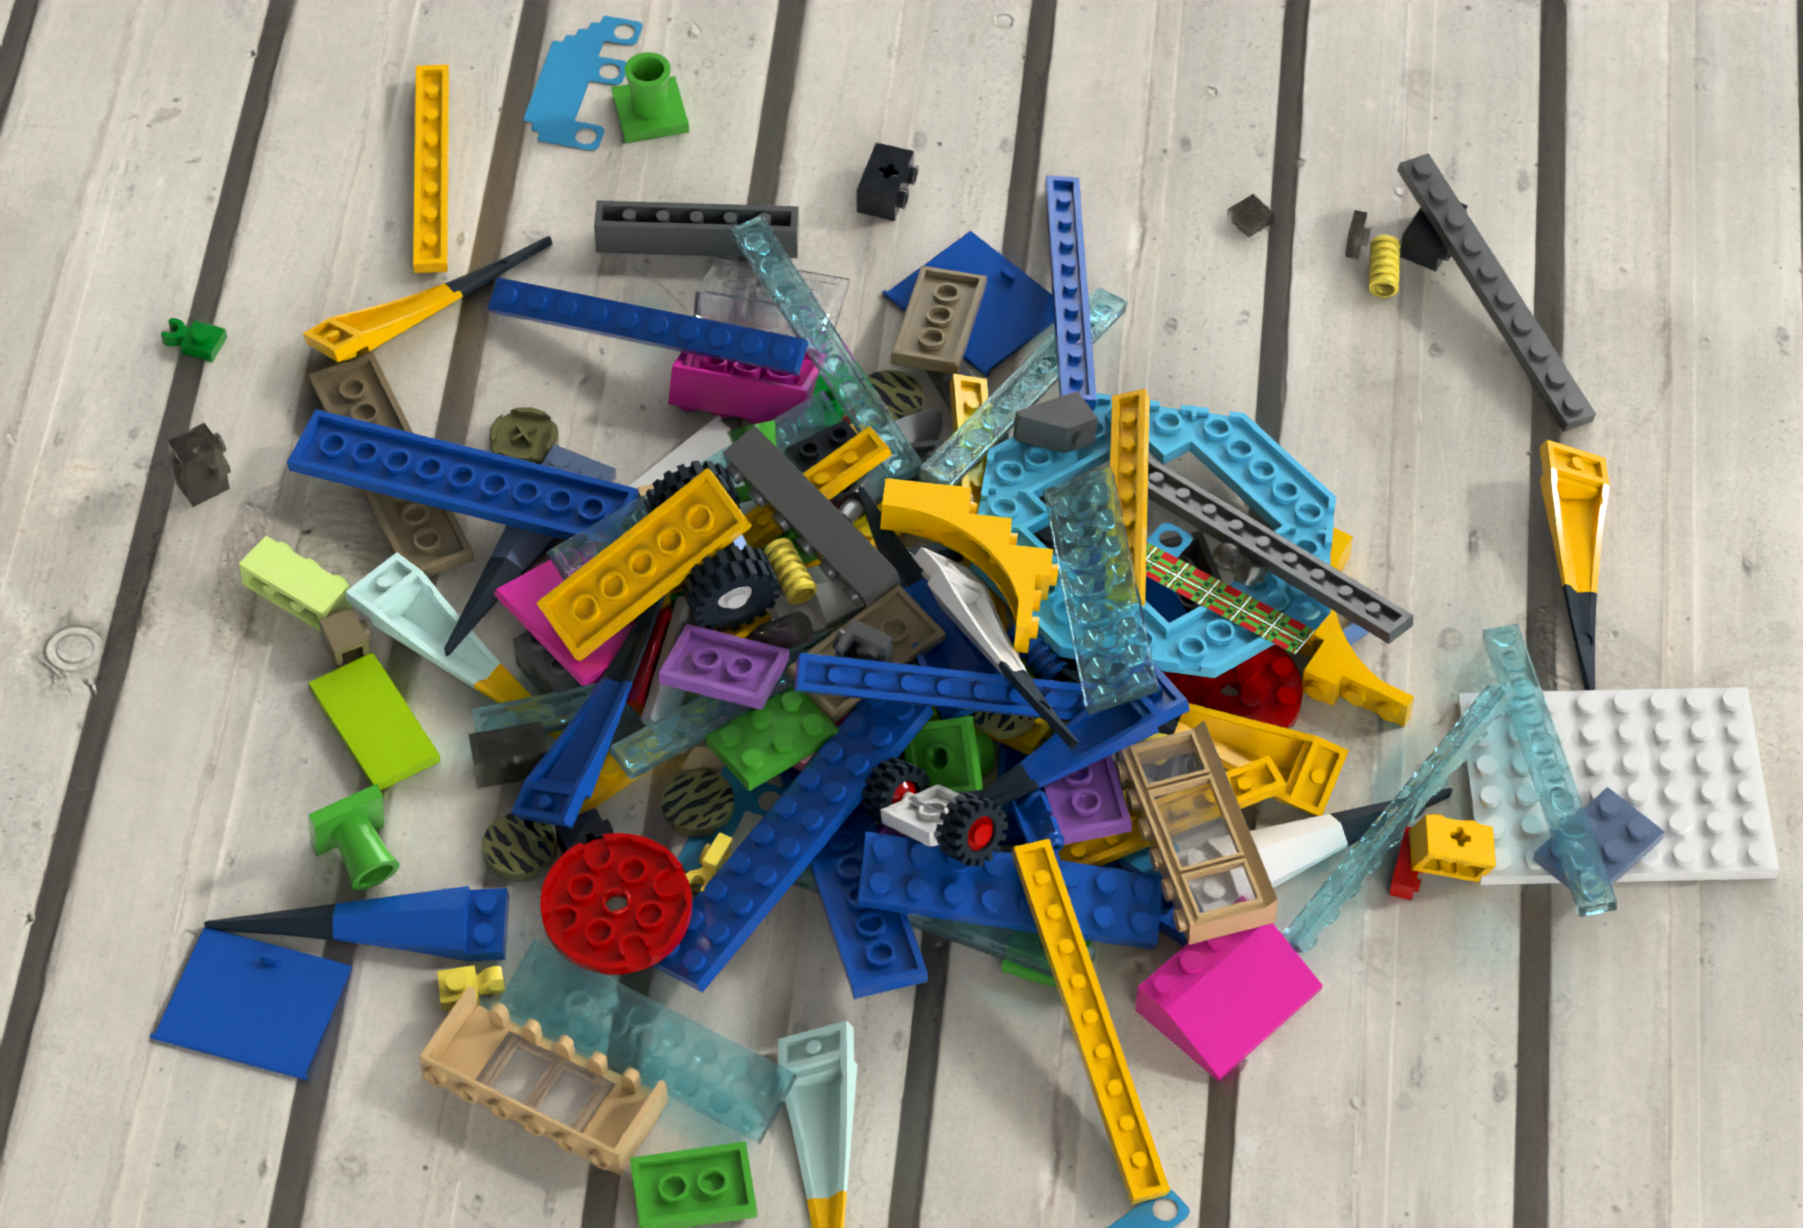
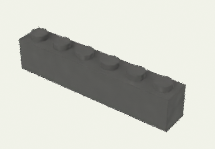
M597 200L594 220L596 253L798 258L799 206Z
M755 425L722 453L727 463L725 468L730 478L736 484H740L743 481L750 489L747 492L750 498L761 509L766 505L774 513L771 516L772 520L784 533L790 530L797 537L794 541L806 556L809 557L811 554H814L821 562L818 564L820 570L831 581L837 578L845 586L842 591L855 606L861 603L866 608L895 585L901 584L898 572L891 563Z

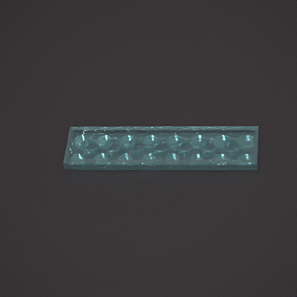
M1109 466L1044 489L1043 493L1057 565H1059V576L1086 710L1089 715L1159 692L1117 484L1111 467Z
M533 939L498 1003L507 1007L510 1015L524 1022H527L528 1019L536 1020L541 1025L543 1032L556 1039H559L561 1035L570 1037L574 1041L575 1048L589 1056L594 1051L601 1052L606 1056L608 1066L622 1073L628 1067L634 1068L640 1074L641 1083L653 1089L659 1080L666 1082L668 1097L759 1144L762 1143L798 1077L794 1072L591 968L572 961L564 954Z

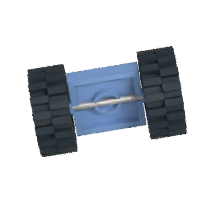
M698 460L691 461V466L685 467L684 464L677 466L678 470L673 473L668 470L663 474V480L656 479L652 483L654 489H648L646 492L648 499H644V505L647 514L651 513L707 468L714 473L740 510L739 504H741V500L726 468L724 469L719 463L713 465V462L705 460L703 465H700ZM743 535L739 536L724 549L716 551V555L713 558L709 556L703 558L701 566L695 564L691 568L693 574H687L684 579L686 584L682 585L684 596L697 624L702 628L705 627L710 630L717 628L718 632H726L727 627H731L732 631L740 629V624L745 622L747 626L754 623L753 618L765 616L767 614L765 609H772L776 604L774 599H778L781 594L779 591L781 589L779 581L766 554L757 547L753 550L751 546H748Z

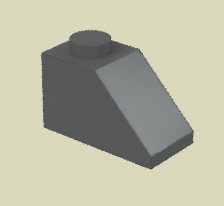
M1077 391L1016 411L1013 437L1016 441L1064 454L1095 444L1098 418Z

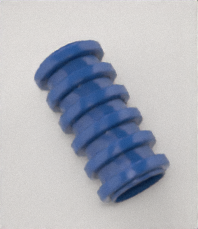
M1016 623L1006 632L1013 643V647ZM1037 634V639L1030 638L1028 653L1020 652L1019 657L1022 660H1027L1026 665L1029 668H1034L1033 673L1035 676H1041L1042 680L1056 681L1062 676L1061 669L1067 668L1068 663L1065 660L1061 661V657L1053 652L1049 644L1043 641V636Z

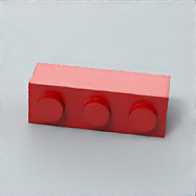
M1408 826L1405 827L1389 895L1412 900L1414 892L1419 893L1422 879L1418 878V874H1423L1424 872L1412 870L1409 830L1412 827Z

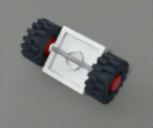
M892 757L889 761L882 760L880 762L881 769L874 766L871 770L874 776L872 778L866 777L865 783L869 784L868 789H862L861 795L867 798L861 802L862 807L866 808L864 812L871 819L893 830H897L901 834L914 838L926 846L941 844L939 848L943 853L970 867L975 865L982 866L984 865V860L990 862L994 858L992 851L999 853L1002 847L997 844L999 840L1005 841L1007 835L1003 834L1002 830L1008 829V822L1003 821L1007 816L1001 810L1002 807L999 804L975 793L968 792L963 796L939 784L931 787L927 785L931 782L930 777L925 775L926 772L922 768L900 758Z

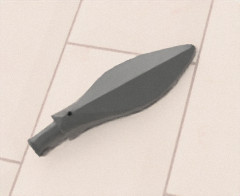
M935 409L926 410L900 418L878 433V436L889 447L892 455L856 480L837 505V509L852 525L857 519H861L865 515L858 495L859 486L864 487L875 505L882 502L885 478H896L904 445L906 443L939 439L942 425L940 411Z

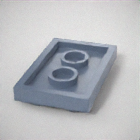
M1607 787L1534 852L1533 861L1587 904L1591 905L1663 840L1665 831Z

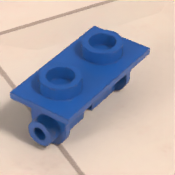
M1036 789L1028 793L1027 798L1023 802L1010 801L1015 821L1020 827L1026 844L1049 839L1056 860L1061 861L1058 852L1063 848L1065 838L1056 818L1050 816L1053 811L1047 794L1040 789Z

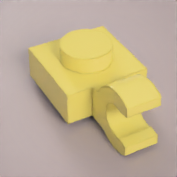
M719 832L712 845L709 843L705 845L699 858V864L702 867L686 873L690 886L701 884L700 892H704L707 883L732 855L733 838Z
M475 965L437 971L442 1011L452 1010L468 986L475 989L478 1005H480L479 995L506 992L501 966L488 967L480 974L476 973Z

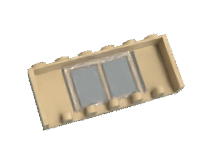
M470 986L464 991L419 1055L422 1075L432 1085L444 1087L458 1094L461 1099L468 1103L474 1104L477 1102L489 1108L498 1118L503 1120L511 1119L521 1124L530 1134L537 1137L543 1135L555 1141L564 1151L576 1153L590 1160L598 1168L610 1170L620 1176L630 1163V1158L635 1155L668 1103L666 1082L659 1080L654 1089L650 1090L641 1085L640 1074L634 1068L628 1067L623 1075H620L608 1069L607 1058L599 1051H594L591 1057L587 1059L575 1053L574 1041L570 1037L561 1035L556 1043L543 1037L541 1025L534 1019H528L522 1027L510 1021L509 1011L503 1004L495 1003L491 1011L478 1005L475 989Z

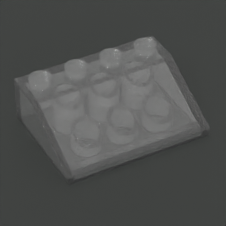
M718 256L696 290L693 317L803 338L808 342L806 353H825L833 339L850 279Z

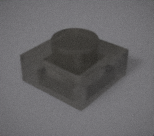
M1254 194L1228 208L1227 218L1248 238L1274 223L1275 213Z
M1354 211L1347 238L1345 257L1358 259L1361 247H1368L1372 227L1366 226L1367 212Z

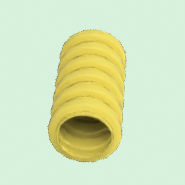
M1380 235L1372 239L1370 243L1369 291L1376 297L1388 298L1394 296L1399 290L1400 241L1390 235Z
M780 538L769 543L763 553L766 554L779 581L782 592L786 595L787 601L792 605H798L810 600L815 595L817 586L813 582L812 576L808 573L807 567L803 564L802 558L798 556V551L794 548L792 540Z

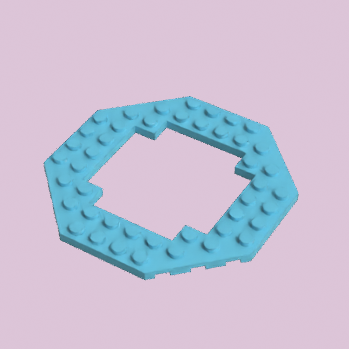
M1096 394L1095 411L1092 410L1098 418L1095 444L1063 454L1016 441L1014 437H1011L988 449L978 515L1012 518L1011 533L1018 534V546L1048 549L1033 534L1053 524L1055 513L1039 497L1110 460L1111 395ZM1150 400L1149 453L1164 465L1190 451L1274 529V532L1330 565L1336 496L1245 413L1230 411L1229 416L1209 413V408L1182 404L1181 409L1160 407V401ZM1052 554V564L1059 565L1057 585L1049 586L1048 600H1041L1040 611H1032L1033 617H1039L1038 635L1043 636V641L1049 644L1059 657L1129 667H1139L1152 660L1161 671L1216 678L1274 645V643L1203 606H1199L1170 623L1146 601L1145 606L1132 608L1117 616L1114 612H1110L1107 605L1054 554ZM970 561L969 568L1008 605L996 584L984 571ZM1263 571L1277 580V586L1263 601L1264 604L1284 613L1297 596L1305 594L1269 571ZM1255 575L1246 580L1244 586L1250 591L1260 592L1266 588L1267 582L1263 577ZM1305 602L1297 607V613L1304 619L1312 620L1320 615V609L1313 603Z

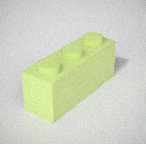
M265 536L238 563L244 586L320 632V619L326 618L335 612H343L352 607L346 601V591L350 586L344 578L328 573L310 558L305 559L293 552L284 542H276Z

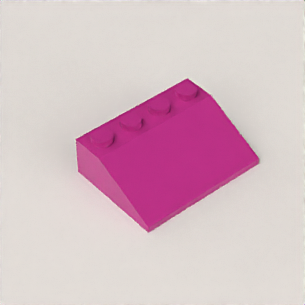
M806 350L799 376L681 352L672 365L668 404L676 405L684 411L702 410L712 412L714 416L719 415L721 418L730 416L745 418L747 422L753 424L775 421V424H778L780 428L785 430L803 429V422L819 372H825L829 353Z
M586 550L559 554L502 585L494 593L497 599L581 686L599 682L638 618L637 616L583 660L578 661L574 658L536 602L595 557Z
M1241 896L1233 904H1237L1247 900L1243 896ZM1271 923L1191 945L1187 943L1137 987L1135 1011L1217 1081H1220L1321 991L1323 985L1277 927Z

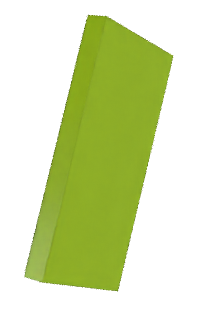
M373 652L308 682L312 695L371 786L377 784L381 791L441 762L439 752Z

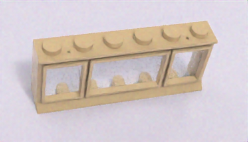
M1205 721L1201 722L1194 729L1135 743L1120 750L1119 760L1114 761L1119 782L1125 781L1128 789L1126 790V799L1131 812L1137 811L1139 816L1137 826L1142 841L1148 840L1150 844L1149 857L1154 871L1160 870L1163 877L1161 879V888L1166 901L1172 900L1175 908L1173 910V919L1178 932L1184 931L1188 944L1191 945L1275 923L1278 898Z

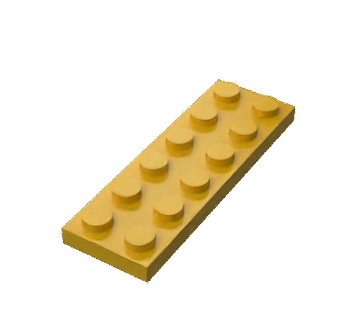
M707 468L536 603L574 658L581 661L680 584L687 574H692L691 568L695 564L701 566L703 558L706 556L713 558L716 555V551L727 547L752 526L714 473Z

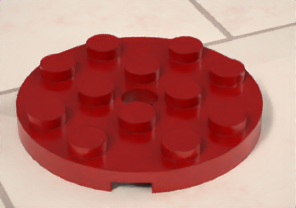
M1276 644L1216 678L1162 671L1187 699L1188 703L1288 729L1295 725L1300 714L1303 696L1300 673L1290 656ZM1227 684H1230V687L1235 688L1239 694L1229 697L1221 693V690L1226 688Z
M629 833L603 834L601 839L584 845L580 842L567 850L548 872L540 896L543 926L553 947L575 966L593 973L605 975H623L641 971L668 956L684 937L689 927L693 908L691 886L680 861L672 852L658 842ZM613 897H621L627 901V907L624 906L622 909L613 910L612 912L606 904Z

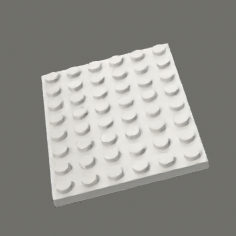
M1748 687L1459 693L1457 703L1472 820L1478 824L1493 827L1496 867L1486 876H1481L1480 885L1561 883L1533 861L1534 852L1607 787L1665 831L1663 840L1616 882L1777 879L1779 865Z

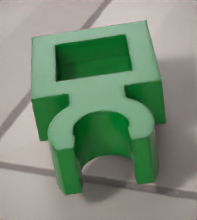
M170 318L168 321L170 330L176 332L168 333L162 331L161 333L163 344L170 347L180 345L182 354L210 362L214 361L227 339L226 329L196 320L193 321L191 327H188L177 318Z

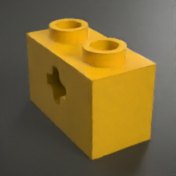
M1425 814L1409 830L1411 867L1414 871L1479 883L1481 876H1486L1496 867L1493 827L1481 825L1473 820L1460 821L1445 818L1441 814Z

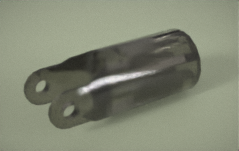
M797 611L760 624L745 639L790 649L810 641L813 635V627L809 617L805 613Z

